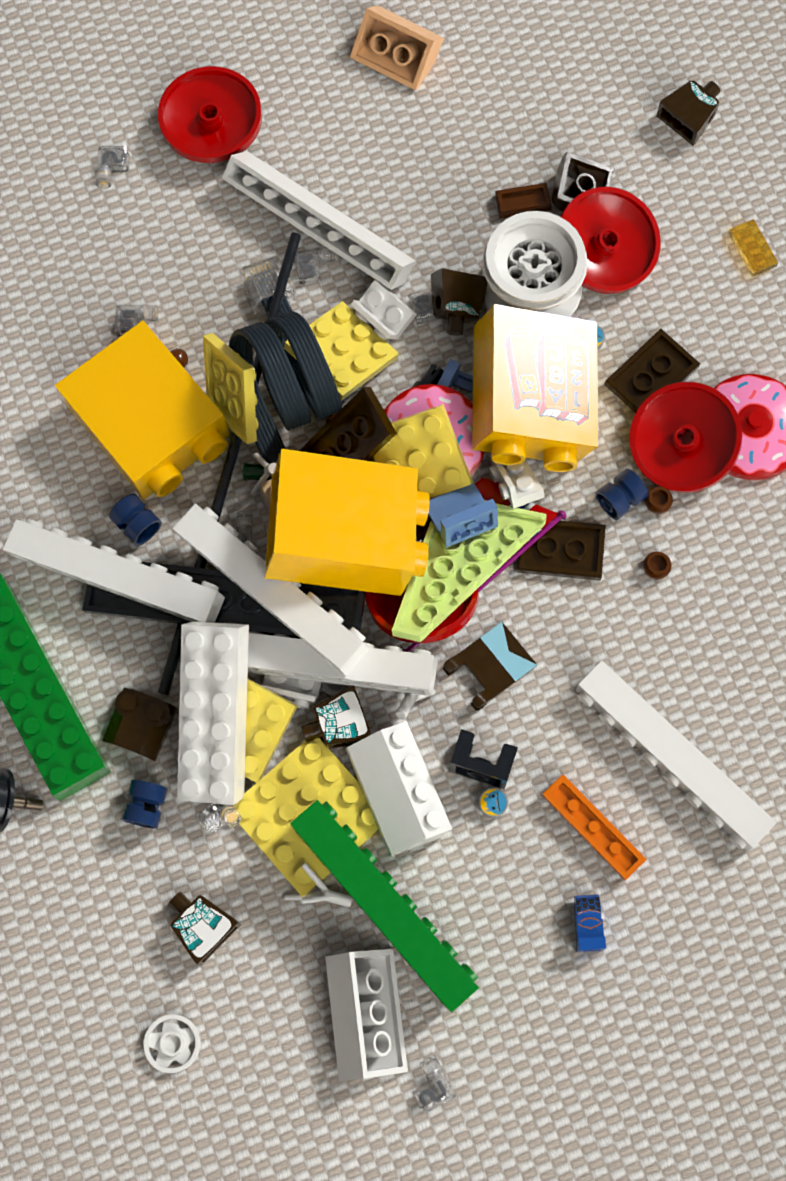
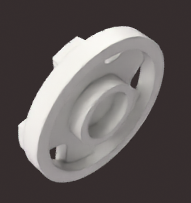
M176 1014L162 1016L150 1025L145 1034L143 1043L144 1053L149 1063L157 1070L165 1073L181 1072L190 1067L199 1055L201 1048L200 1033L195 1024L184 1016ZM177 1020L186 1023L189 1027L181 1029ZM163 1022L162 1032L152 1033ZM195 1040V1049L192 1054L189 1045ZM150 1047L158 1051L156 1061L151 1055ZM174 1060L182 1064V1066L177 1068H168Z

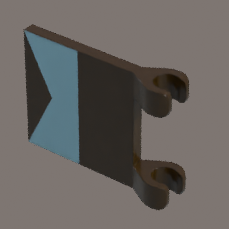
M501 622L460 653L448 659L444 663L443 670L448 676H451L464 664L485 689L473 697L471 706L476 711H479L495 697L536 668L537 664L505 624Z

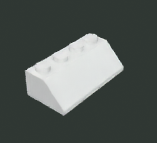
M407 721L382 729L346 748L390 857L439 839L452 830Z
M393 949L356 951L325 956L339 1081L408 1072Z

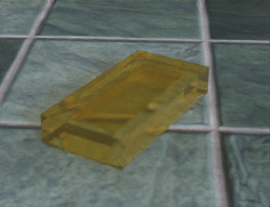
M754 219L729 230L728 234L753 277L777 267L778 261Z

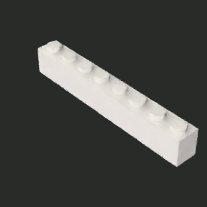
M248 151L231 155L222 177L223 180L392 290L406 283L416 260Z
M195 503L173 527L178 536L346 676L368 651L363 642L366 638L354 627L350 630L342 625L343 618L331 609L329 612H326L320 606L323 602L311 592L307 595L299 589L302 586L300 583L265 579L266 559L263 560L257 555L260 550L248 540L245 543L237 538L239 533L228 523L223 527L217 522L219 517L206 506L203 510Z
M27 519V522L15 520L3 548V551L12 557L191 622L215 623L225 599L217 591L219 587L206 581H202L201 585L192 582V577L177 572L176 576L166 573L167 568L155 563H151L150 567L143 565L140 558L130 554H126L125 558L116 555V550L101 545L100 549L91 546V541L79 536L75 540L67 537L68 534L53 527L51 531L42 529L43 524L31 519Z
M249 631L248 673L432 696L438 662L435 656L431 655V652L427 650L415 649L414 653L402 652L403 649L396 646H386L385 649L374 648L372 644L364 643L368 651L345 676L302 639L291 638L281 634H274V636L263 635L259 632Z
M602 660L578 684L576 691L579 693L577 695L579 700L587 707L593 706L600 713L598 715L599 718L608 727L614 726L620 731V738L628 746H636L643 753L641 757L648 765L653 768L657 766L664 773L663 778L674 788L678 786L686 793L685 799L697 809L701 807L708 814L707 819L713 826L718 829L722 827L730 834L729 840L740 850L744 848L747 851L753 849L775 826L777 822Z

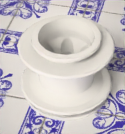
M526 211L515 214L497 226L488 239L482 260V276H485L488 282L483 300L487 309L489 310L496 304L571 317L581 300V285L586 276L588 264L585 246L577 230L563 218L542 211ZM518 274L520 278L514 279L512 276ZM552 278L553 282H547L545 279ZM528 285H534V286H536L537 288H536V289L527 288V286H528Z

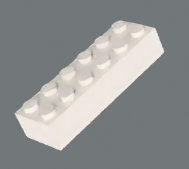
M194 621L181 625L177 801L235 805L243 799L249 625Z

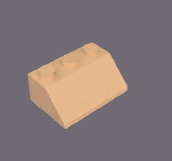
M377 5L366 8L350 58L417 90L434 65L444 37Z

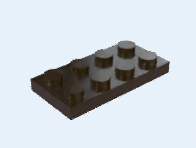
M363 387L299 451L369 461L397 432L372 388Z

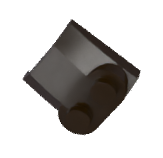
M566 152L556 172L552 192L553 205L558 210L564 211L569 203L579 194L597 187H610L615 168Z
M124 687L115 699V709L102 741L132 751L156 762L178 709L161 699Z

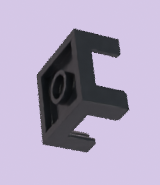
M461 729L450 762V772L505 790L518 747L504 744L498 763L494 765L491 764V761L484 758L470 757L475 735L472 732Z

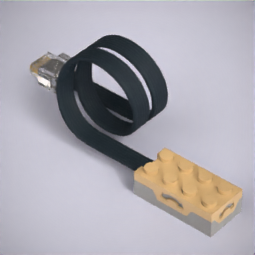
M274 257L242 267V274L245 279L244 294L254 315L260 314L263 307L268 314L280 273ZM289 276L284 289L285 294L279 315L267 319L264 323L258 322L235 330L230 337L228 345L253 367L254 348L260 360L267 391L287 431L311 422L306 400L315 417L319 420L336 414L342 409L336 384L315 334L308 322L299 313L292 311L290 303L296 301V289ZM287 340L296 359L284 349ZM256 379L254 381V389L257 396L255 412L258 429L256 430L257 441L255 443L261 457L268 464L277 463L281 449L286 448L264 402ZM272 475L270 480L260 483L259 496L268 516Z

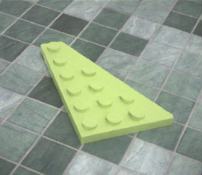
M496 504L498 507V527L447 548L431 521L423 541L428 544V562L423 577H411L392 628V635L417 642L424 640L545 525L546 514L520 508L513 509L511 506Z

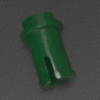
M244 463V481L260 480L264 474V467L261 464Z

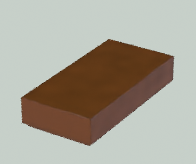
M547 183L495 191L499 218L511 217L526 211H549L552 207Z

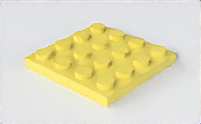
M320 738L309 742L305 740L245 792L242 800L227 808L233 811L234 819L302 897L317 887L315 882L302 868L303 863H306L321 881L331 874L290 826V823L317 799L321 804L327 801L338 814V817L335 818L341 827L347 824L358 837L354 842L359 848L379 831L360 783Z

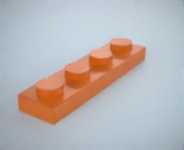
M564 774L542 794V797L624 881L647 860Z

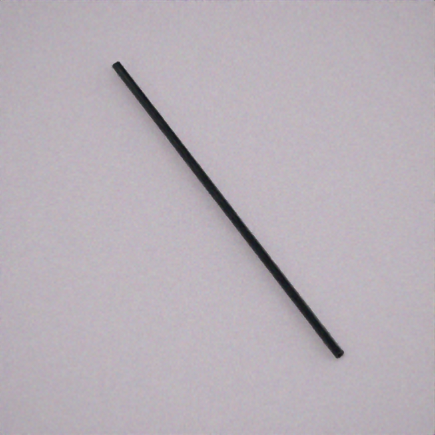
M292 232L290 235L266 320L279 315L301 235ZM256 354L253 363L256 379L259 384L262 371L260 360ZM234 432L211 510L219 517L217 522H219L242 443V439ZM198 553L194 567L205 569L208 560ZM177 624L158 689L159 694L169 696L181 654V625L183 624Z

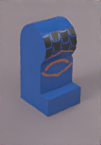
M599 894L574 896L576 952L604 951L606 949V939L604 936L603 919H601Z

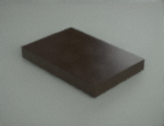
M660 329L605 380L604 385L636 413L640 405L652 393L664 386L684 382L699 368L701 363L664 330Z
M559 521L518 557L517 573L601 581L606 525Z

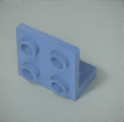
M474 483L430 499L428 516L446 548L498 527L497 505L493 499L485 502Z

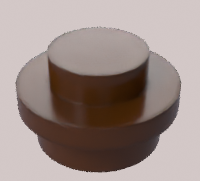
M657 486L648 491L649 495L645 499V505L649 511L655 514H663L671 508L673 497L669 490Z
M662 552L648 554L643 562L645 574L655 580L665 578L670 573L672 567L670 558Z

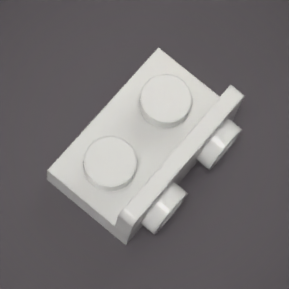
M377 280L372 282L359 301L353 300L350 304L356 310L355 315L366 323L369 321L375 327L373 331L384 340L387 338L398 340L417 315Z
M526 459L524 462L515 465H502L492 461V466L489 467L491 478L494 483L499 482L498 486L504 500L508 499L513 509L545 497L544 490Z
M265 675L261 686L289 701H293V703L298 705L297 708L309 709L310 705L315 706L318 703L322 682Z

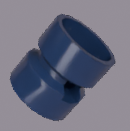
M628 468L614 477L613 483L608 482L595 492L600 506L614 520H619L628 513L630 505L637 506L649 495L640 477Z
M135 493L123 497L115 504L109 513V518L120 530L125 529L124 534L135 546H140L149 541L158 532L162 522L152 510H146L144 508L146 504Z
M131 780L127 793L130 802L124 804L120 820L141 827L158 829L162 814L158 808L164 805L168 788L146 781Z

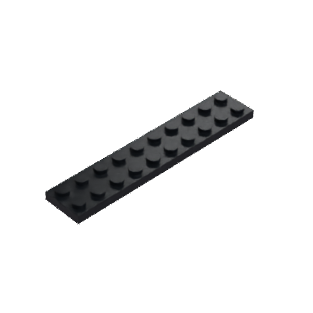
M142 562V563H141V564L146 565V566H149V567L151 566V563H150V562ZM155 563L167 568L166 573L176 576V573L180 572L192 577V582L201 585L202 581H206L219 587L217 591L225 599L215 623L249 625V631L299 638L220 570ZM300 583L302 586L299 589L307 595L311 592L323 602L320 606L326 612L332 609L344 620L342 625L348 630L354 627L360 632L366 598L365 591ZM87 584L82 611L85 613L177 624L191 622Z

